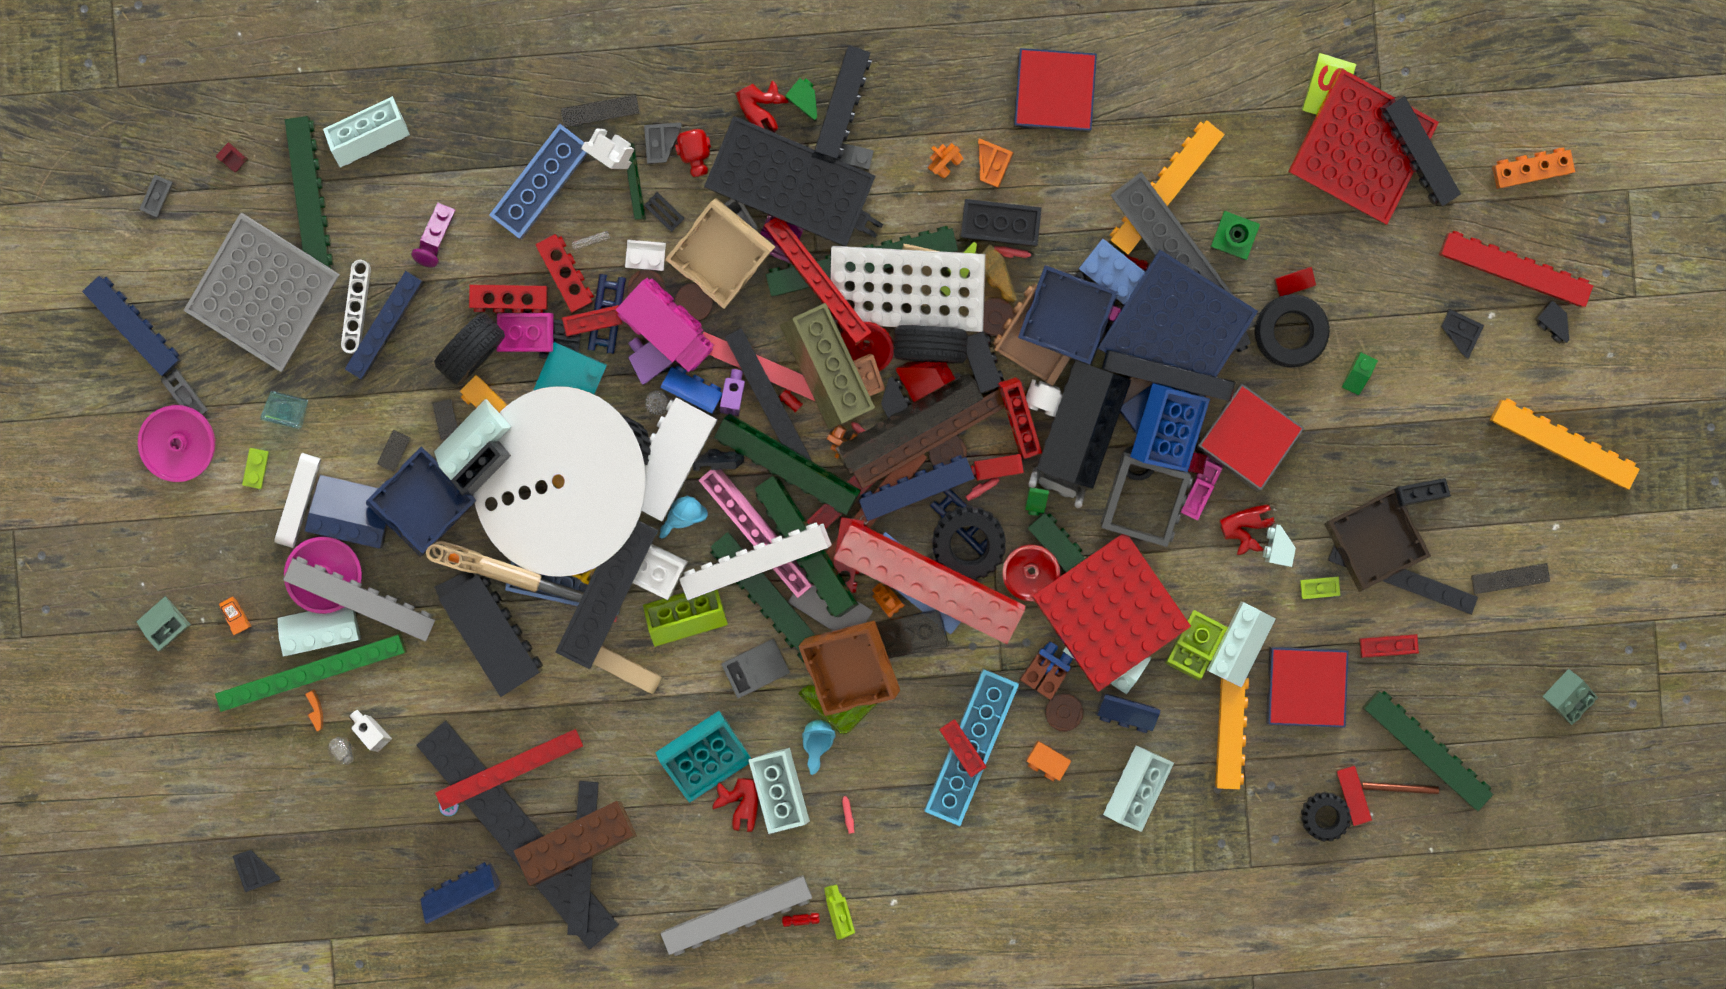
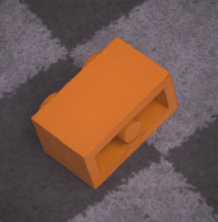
M1038 740L1026 758V761L1029 762L1028 767L1037 772L1039 769L1044 771V776L1052 781L1055 779L1060 781L1071 763L1070 759Z

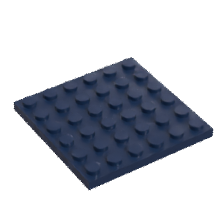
M1159 249L1099 344L1098 349L1105 353L1106 350H1112L1217 377L1258 311ZM1179 389V390L1186 391V392L1193 393V394H1197V395H1200V396H1205V395H1202V394H1199V393H1195V392H1191V391Z

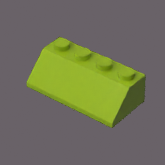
M718 589L687 600L685 593L671 596L668 600L664 598L643 605L654 647L728 625Z

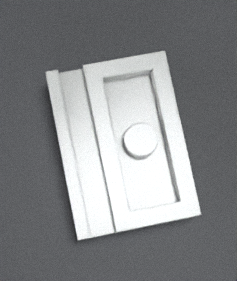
M627 240L625 268L664 271L666 243Z

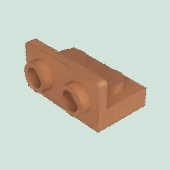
M872 354L853 361L869 396L885 390Z

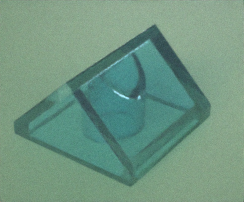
M271 391L260 419L302 429L308 400Z

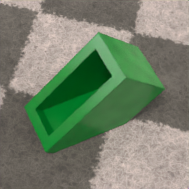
M799 78L785 97L813 121H816L817 108L815 90L813 89L814 85L806 78L804 80Z
M1362 352L1357 353L1341 387L1359 395L1371 377L1378 360Z
M1028 487L1024 510H1028V514L1035 516L1044 513L1049 491Z

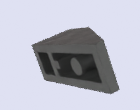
M842 143L841 147L844 148L841 159L837 158V160L869 171L874 150Z

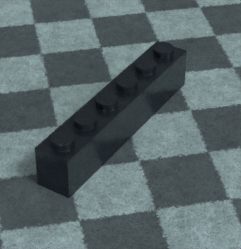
M848 45L813 153L814 157L835 163L837 158L841 159L844 150L841 147L842 141H846L850 130L847 129L848 122L852 123L855 112L852 110L854 105H858L861 95L858 94V91L865 84L866 77L863 75L865 70L870 68L872 59H869L871 52Z
M1397 96L1380 107L1382 119L1390 125L1392 136L1396 140L1398 139L1401 144L1400 150L1409 158L1411 169L1417 172L1420 177L1419 183L1428 191L1430 202L1433 205L1443 207L1461 195L1406 97Z

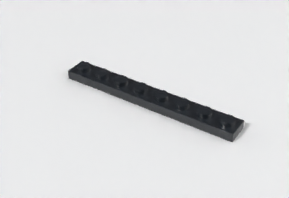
M742 328L725 336L781 444L812 461Z
M1334 544L1328 561L1346 567ZM1406 569L1383 580V582L1471 615L1478 599L1475 595Z
M579 781L576 820L597 810L599 782ZM593 858L572 868L567 935L587 936Z

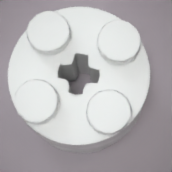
M1032 379L1026 395L1028 407L1036 411L1041 408L1045 410V414L1056 417L1064 393H1061L1059 387L1051 386L1042 381H1039V384H1035L1036 380Z

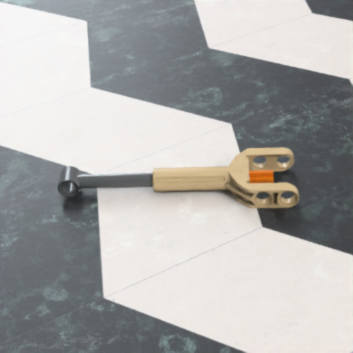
M438 541L426 550L427 558L432 562L460 571L486 576L535 593L539 589L576 602H580L584 594L582 591L542 579V574L483 556L476 551L446 541ZM436 547L441 551V555L436 552ZM431 549H432V551H433V554H434L437 558H433V557L430 555V550H431Z

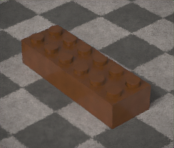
M615 801L514 850V853L529 886H536L637 837L622 802Z

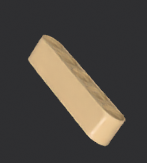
M604 646L601 647L593 663L651 694H654L662 679L660 675Z

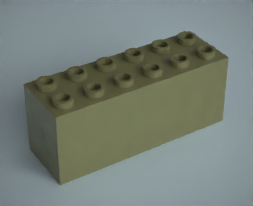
M826 303L780 325L828 429L843 424L875 408Z

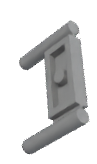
M1037 467L1033 468L1029 487L1035 488L1039 480L1038 483L1045 489L1058 491L1064 497L1074 498L1076 496L1075 507H1082L1086 492L1084 487L1078 488L1077 484L1045 472H1040L1037 470Z

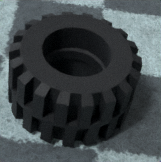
M1322 792L1314 794L1315 796L1313 797L1310 796L1307 803L1303 804V810H1301V822L1304 829L1313 838L1323 842L1340 839L1341 835H1345L1347 832V827H1350L1351 815L1349 812L1351 811L1347 803L1333 793ZM1323 806L1333 807L1337 815L1334 824L1327 828L1318 826L1315 821L1317 811Z

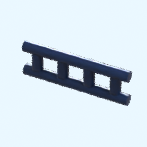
M599 274L594 310L602 309V307L620 306L623 300L626 278L618 277L617 283L606 281L607 275ZM605 288L616 290L615 301L603 300ZM619 325L608 327L610 328L609 339L597 338L598 330L590 331L588 350L595 351L596 345L607 347V353L614 354Z
M951 489L943 491L947 497L940 504L934 501L930 505L943 518L945 513H947L945 509L951 502L955 503L958 507L961 506V508L966 507L967 504ZM971 526L967 531L963 527L959 528L956 532L982 556L987 547V538L979 544L972 537L979 528Z

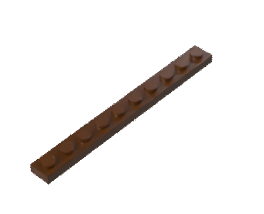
M1021 381V384H1022V387H1023V391H1024V394H1025V396H1026V395H1027V390H1026L1024 384H1023L1022 381ZM1000 389L992 391L852 471L861 488L867 487L1005 408Z

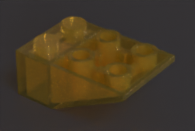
M989 245L981 253L985 254V276L988 278L986 282L993 289L997 287L1002 292L1000 295L1005 301L1009 302L1011 300L1014 303L1017 298L1005 260Z

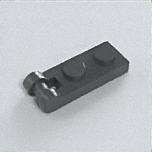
M174 368L167 377L161 378L162 383L179 405L193 408L202 415L208 411L207 407L177 368ZM177 379L179 384L174 387L172 382Z

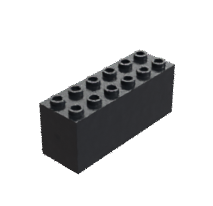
M1075 360L1070 371L1068 383L1064 387V394L1056 417L1051 424L1050 434L1045 441V448L1042 456L1039 458L1037 470L1093 489L1131 379Z
M478 574L441 597L439 601L497 693L502 697L542 671L541 667L543 664L538 656L534 657L531 653L533 649L528 640L524 641L521 637L523 632L517 623L513 624L511 621L512 615L508 608L502 607L500 603L502 599L498 592H493L490 588L492 584L490 579Z

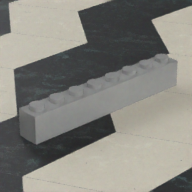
M299 556L297 559H291L283 577L284 581L423 641L427 640L435 622V619L431 618L433 614L424 610L421 613L414 610V606L405 602L403 605L396 603V598L386 595V597L378 595L379 591L371 587L366 590L361 587V583L355 580L345 581L343 580V575L336 572L329 574L325 572L326 568L315 564L314 567L308 565V560Z
M802 875L661 931V936L668 954L674 953V956L684 953V949L688 947L695 949L702 946V942L708 939L710 942L721 938L720 935L723 933L733 934L739 931L738 927L743 925L747 928L755 925L756 920L763 918L765 921L774 917L776 912L781 911V914L792 910L791 906L796 904L799 906L810 903L809 899L812 898L806 879Z

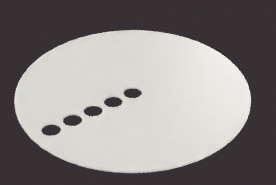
M548 387L524 394L512 401L500 412L511 428L499 439V442L511 456L473 494L476 499L475 506L485 532L499 551L524 569L537 574L560 577L587 572L614 556L628 540L638 522L644 503L646 487L645 465L639 443L632 429L620 413L609 403L590 392L571 387ZM557 474L562 475L565 480L564 486L560 489L555 488L552 484V479ZM539 480H544L548 485L547 492L544 494L537 493L535 485ZM522 486H528L531 490V496L527 500L519 497V489ZM506 491H510L514 495V502L509 506L502 502V495ZM489 497H494L497 500L498 505L494 511H489L485 506V502Z

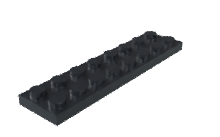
M638 520L632 534L620 550L605 563L596 567L555 653L591 669L658 532L657 529Z

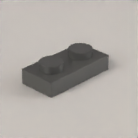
M154 175L139 210L158 218L173 182Z

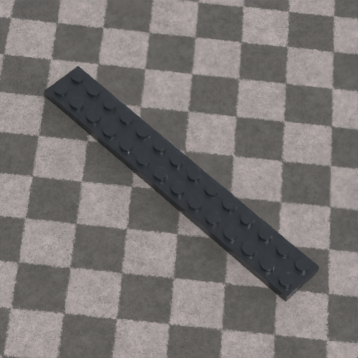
M447 720L416 745L450 786L487 769ZM501 784L465 800V804L521 869L514 850L543 837L544 835ZM572 868L536 885L537 889L567 924ZM591 890L587 936H578L589 950L619 925Z

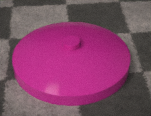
M169 405L156 410L146 418L138 434V451L142 462L155 476L170 482H183L197 477L209 466L215 453V435L211 425L201 413L183 405Z
M326 536L313 537L300 543L290 553L284 567L285 575L291 559H297L299 556L308 560V565L314 567L317 564L326 568L325 572L329 574L336 572L343 575V580L350 582L352 579L361 583L362 578L361 566L353 550L344 542ZM284 581L287 592L293 601L307 611L326 614L344 608L340 604Z

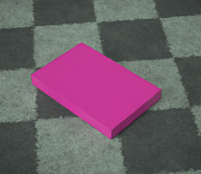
M497 313V325L505 334V338L497 347V352H553V313Z

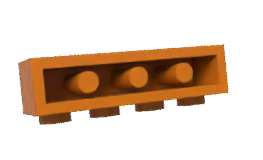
M1563 147L1554 149L1552 154L1546 155V151L1535 153L1533 158H1527V155L1516 157L1514 162H1509L1508 159L1497 161V165L1492 167L1496 188L1500 189L1575 173L1571 150L1565 151Z

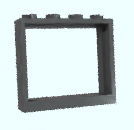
M1123 452L1100 522L1101 528L1168 547L1169 542H1172L1174 539V525L1179 523L1181 517L1179 510L1181 506L1184 507L1187 498L1185 492L1187 488L1191 487L1193 478L1189 471L1185 472L1146 464L1130 457L1131 454ZM1130 464L1182 478L1163 538L1111 523Z

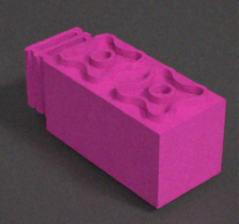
M648 278L644 279L616 309L618 317L627 323L638 335L642 334L672 363L677 361L687 372L694 371L712 352L714 344L701 333L703 331L701 328L702 324L697 319L691 316L683 306H677L673 302V297L663 290L652 278L650 280Z

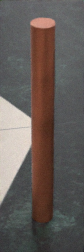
M1362 782L1363 790L1439 794V787Z

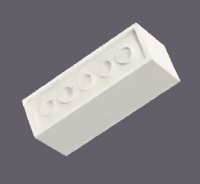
M679 398L670 400L666 407V410H668L666 417L662 416L657 424V427H659L656 434L652 433L650 437L651 445L649 447L651 454L648 455V465H645L646 487L641 511L660 521H664L689 475L693 463L697 460L718 419Z
M651 544L633 583L668 600L672 596L688 561Z

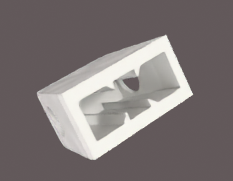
M358 710L349 716L355 723L351 729L369 750L379 752L392 740L387 732L371 716H363Z

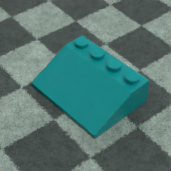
M554 342L553 352H549L533 391L548 387H571L595 394L607 364Z
M717 711L655 752L660 764L689 803L748 765L749 759H752L720 711Z

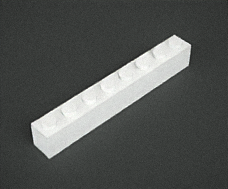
M817 522L806 526L807 530L802 532L799 529L791 531L786 538L782 539V536L771 539L772 543L765 545L762 542L753 546L754 550L747 552V549L736 552V556L730 558L728 555L718 559L719 563L712 565V562L702 565L701 570L695 571L693 568L683 572L684 576L679 578L687 600L830 547L832 544L824 524L817 525Z

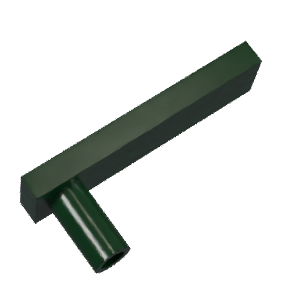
M630 143V147L634 151L629 159L632 163L627 169L634 220H646L635 145Z

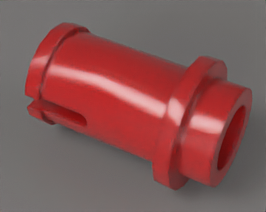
M785 389L779 395L780 401H783L795 413L803 403L790 393L791 390Z

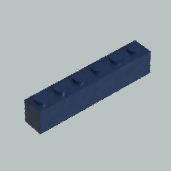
M407 271L404 272L345 370L362 380L365 379L424 281Z
M98 276L82 292L161 376H166L181 362L178 358L180 354L173 347L169 348L165 344L167 340L160 333L156 334L152 330L154 326L147 319L143 320L139 316L140 311L133 304L130 306L126 302L127 297L120 290L117 292L112 287L114 283L107 276L105 278Z
M961 455L950 459L951 463L944 465L941 462L932 466L934 470L926 472L924 469L914 473L916 476L914 478L908 479L906 476L897 480L898 484L890 486V484L879 487L880 491L874 494L872 490L861 494L862 498L859 499L867 521L975 479L967 458H962Z

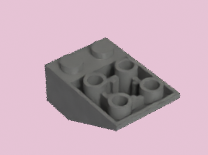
M774 638L721 663L737 698L747 695L790 673Z

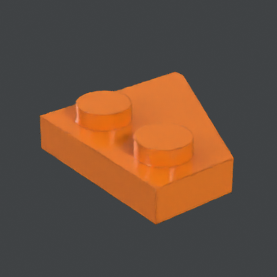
M979 138L980 180L999 188L1014 153Z

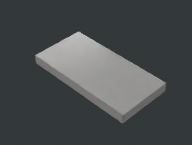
M815 585L799 598L793 593L788 603L832 631L866 623L873 612L858 602V606L842 617L831 616L826 609L828 605L824 599L821 600L817 595Z

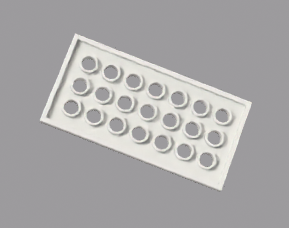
M843 246L831 247V281L846 300L854 302V310L863 322H871L887 327L920 325L958 328L975 332L983 331L985 254ZM853 262L856 266L855 271H848L846 263ZM872 263L875 267L874 272H867L865 264ZM891 264L894 268L893 273H886L884 265ZM904 265L912 267L913 272L911 275L903 272ZM923 266H929L932 269L930 276L922 273ZM942 267H948L951 270L949 277L941 274ZM962 268L969 269L970 277H962L960 270ZM846 281L854 282L855 289L853 291L846 288ZM865 282L873 283L874 290L872 292L865 290ZM885 283L892 284L893 291L891 293L884 291L883 285ZM904 284L911 285L912 293H904L902 286ZM923 285L930 286L931 294H923L921 287ZM942 286L950 288L951 293L949 296L941 294L940 289ZM961 287L969 289L970 294L968 297L960 295L959 290ZM871 301L874 305L873 310H866L864 302ZM884 302L892 304L893 309L891 312L883 309ZM903 303L911 305L912 311L910 313L902 310ZM922 304L930 306L931 312L929 314H924L921 311ZM947 305L950 308V313L943 315L940 312V306ZM961 306H966L969 309L967 316H962L959 313Z

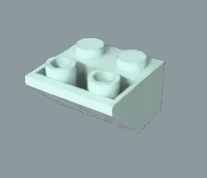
M1273 524L1272 528L1269 527L1267 531L1269 543L1268 546L1264 547L1263 551L1265 562L1292 567L1296 548L1281 525Z

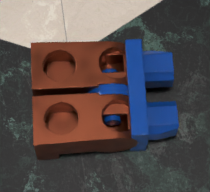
M1049 641L1043 649L1040 648L1019 680L1033 689L1036 688L1037 692L1052 700L1067 672L1070 670L1071 667L1069 665L1073 658L1063 652L1059 659L1054 657L1053 654L1058 646Z

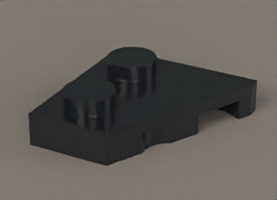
M251 849L232 856L245 892L280 880V877Z

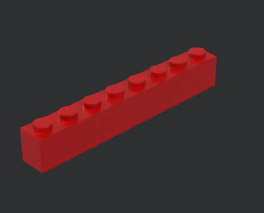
M1457 231L1446 233L1439 253L1440 256L1575 306L1586 307L1594 286L1589 284V280L1578 277L1577 280L1571 277V273L1562 270L1558 273L1553 271L1554 267L1546 264L1539 266L1535 264V260L1527 257L1524 260L1517 257L1518 254L1511 251L1501 252L1499 251L1500 247L1492 244L1488 246L1482 245V241L1473 237L1470 240L1463 238L1464 234Z

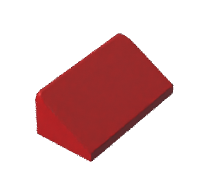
M1312 267L1274 279L1279 297L1316 286Z

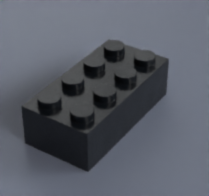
M965 199L960 238L1037 247L1042 207Z

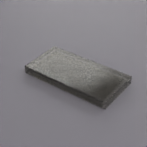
M936 609L875 622L889 659L949 646L941 613Z

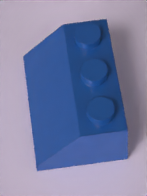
M679 366L676 369L671 367L660 388L713 414L722 398L721 388L712 383L710 386L704 384V379L695 374L693 378L686 375L687 371Z

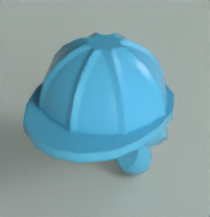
M685 496L678 498L671 505L667 520L660 529L659 538H665L672 528H684L706 520L708 516L706 508L694 497Z
M814 720L808 723L802 733L803 747L809 754L807 765L811 775L819 770L820 757L830 749L836 736L830 724L823 720Z

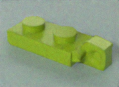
M830 885L825 887L826 902L837 940L855 934L846 899L839 893L838 886Z

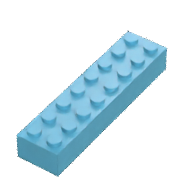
M982 668L959 726L986 765L1019 683ZM950 747L924 811L961 826L983 770L970 777Z

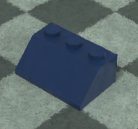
M1102 692L1096 715L1100 716L1099 720L1109 723L1111 720L1118 721L1119 726L1129 728L1132 725L1137 727V731L1147 733L1148 730L1153 731L1161 710Z

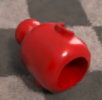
M702 129L680 133L676 139L677 144H675L677 155H680L682 162L690 163V174L693 178L707 175L708 168L704 164V160L710 156L711 144L709 137H707Z

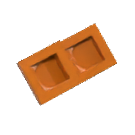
M314 689L305 695L314 709V712L308 714L316 731L323 729V712L318 695Z

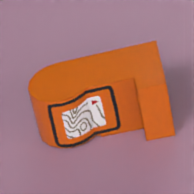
M233 596L219 603L233 635L252 627Z

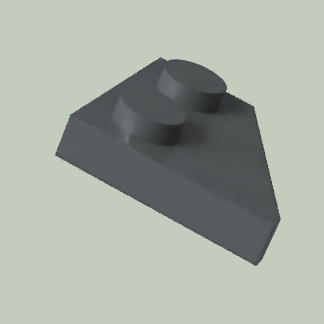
M682 123L644 125L647 164L667 163Z

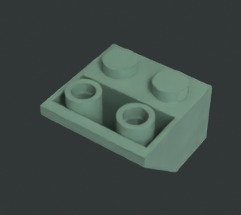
M166 596L136 621L145 637L158 651L166 648L191 626Z
M1570 669L1543 696L1548 704L1571 725L1579 720L1582 714L1598 698L1590 687Z

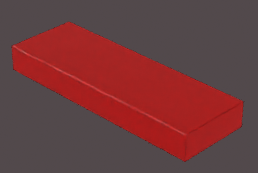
M619 305L563 317L566 337L622 325V320L618 317V312L616 311Z
M1417 634L1359 638L1361 658L1419 653Z
M955 719L939 729L970 777H973L987 767Z
M1355 765L1337 770L1336 773L1345 802L1351 811L1349 813L1353 826L1372 821Z

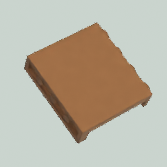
M1033 284L1027 287L1023 294L1025 296L1022 303L1018 302L1013 309L1015 314L1012 319L1008 318L1003 325L1005 330L1001 335L998 334L992 344L995 345L993 347L995 351H998L1053 386L1071 357L1018 338L1026 314L1035 297L1037 285Z

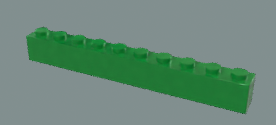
M398 634L215 693L220 712L394 657L407 651L402 635Z

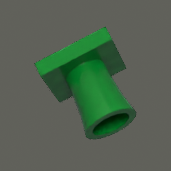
M1224 211L1210 247L1247 260L1260 224ZM1235 231L1240 232V238L1234 236Z

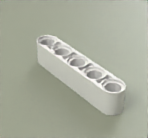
M356 260L351 266L341 341L342 349L350 354H354L359 347L363 334L371 273L369 263L363 260ZM363 263L366 266V270L363 274H358L356 268L359 264ZM360 282L363 285V291L356 293L354 285ZM358 301L361 308L358 312H353L351 306L354 302ZM351 321H356L358 323V329L356 331H351L349 329V323ZM349 340H354L356 343L353 350H348L346 347Z
M305 453L301 454L275 536V543L294 548L319 470L321 458Z

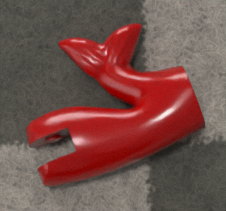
M771 81L767 93L760 91L754 84L735 93L740 108L748 122L764 128L762 123L765 122L771 132L775 133L778 130L774 117L757 105V102L762 104L789 103L785 96L778 93V87L774 81Z
M1270 505L1247 508L1219 520L1225 539H1239L1241 541L1237 555H1243L1249 549L1256 552L1264 550L1241 527L1264 529L1275 523L1274 517L1265 518L1261 521L1259 515L1270 511Z
M738 778L732 791H728L721 783H718L717 793L719 797L714 801L712 809L723 807L743 797L733 814L732 828L735 831H739L741 825L740 818L748 819L747 832H753L758 811V793L754 779Z

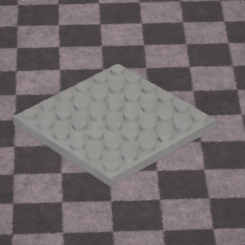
M240 213L183 311L282 372L340 274L250 217Z

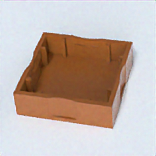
M875 620L807 637L798 646L807 671L814 681L815 692L825 716L848 711L861 705H872L892 700L900 692V687Z

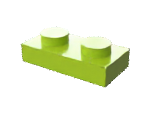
M249 448L243 486L262 489L270 451Z
M1339 577L1300 580L1301 599L1340 596Z

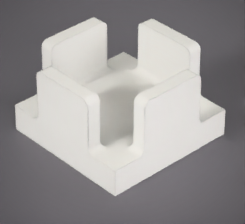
M596 129L590 141L584 142L581 149L611 169H628L632 163L629 159L634 149L630 147L631 144L619 135H614L613 139L610 140L605 137L607 134L605 129Z

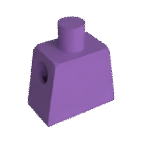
M636 337L628 343L635 352L629 356V360L643 385L673 364L651 342L643 345L639 338Z
M732 369L730 378L725 379L720 413H730L731 415L739 416L745 381H742L743 371ZM731 388H736L737 391L732 392V391H730V389H731Z

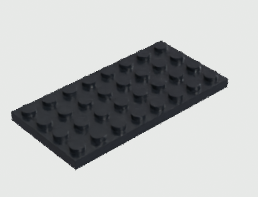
M733 116L704 188L847 247L876 176L839 160L832 163L814 157L813 149Z

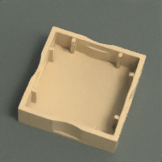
M715 198L709 203L694 222L687 235L678 242L665 260L685 277L693 280L704 293L725 309L773 251L775 246L719 199Z

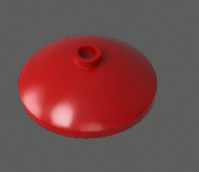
M864 322L871 331V335L857 345L852 342L843 330L840 334L853 361L872 354L879 371L889 365L893 357L894 344L891 336L884 328L875 323Z
M1033 544L1023 545L1013 550L1006 558L1002 571L1003 581L1006 588L1015 597L1024 601H1034L1033 595L1060 577L1059 563L1048 549ZM1030 567L1035 568V572L1030 573L1028 569Z

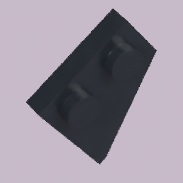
M1448 309L1440 327L1461 354L1469 359L1484 325Z
M710 449L693 463V471H700L702 466H711V470L737 469L744 463V455L737 454L734 451L723 452L719 451V449Z

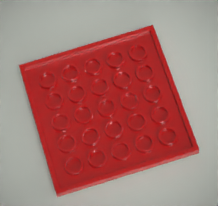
M1340 69L1288 172L1387 225L1414 173L1409 165V158L1400 150L1401 144L1398 139L1396 140L1392 136L1390 125L1381 117L1382 111L1380 107L1395 97L1352 73ZM1412 107L1429 139H1431L1439 122Z
M1124 534L1109 542L1032 596L1097 692L1191 627L1131 538Z

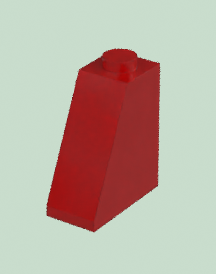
M907 362L895 369L913 402L955 379L946 362Z
M1021 454L974 461V466H971L972 473L977 481L1024 473Z

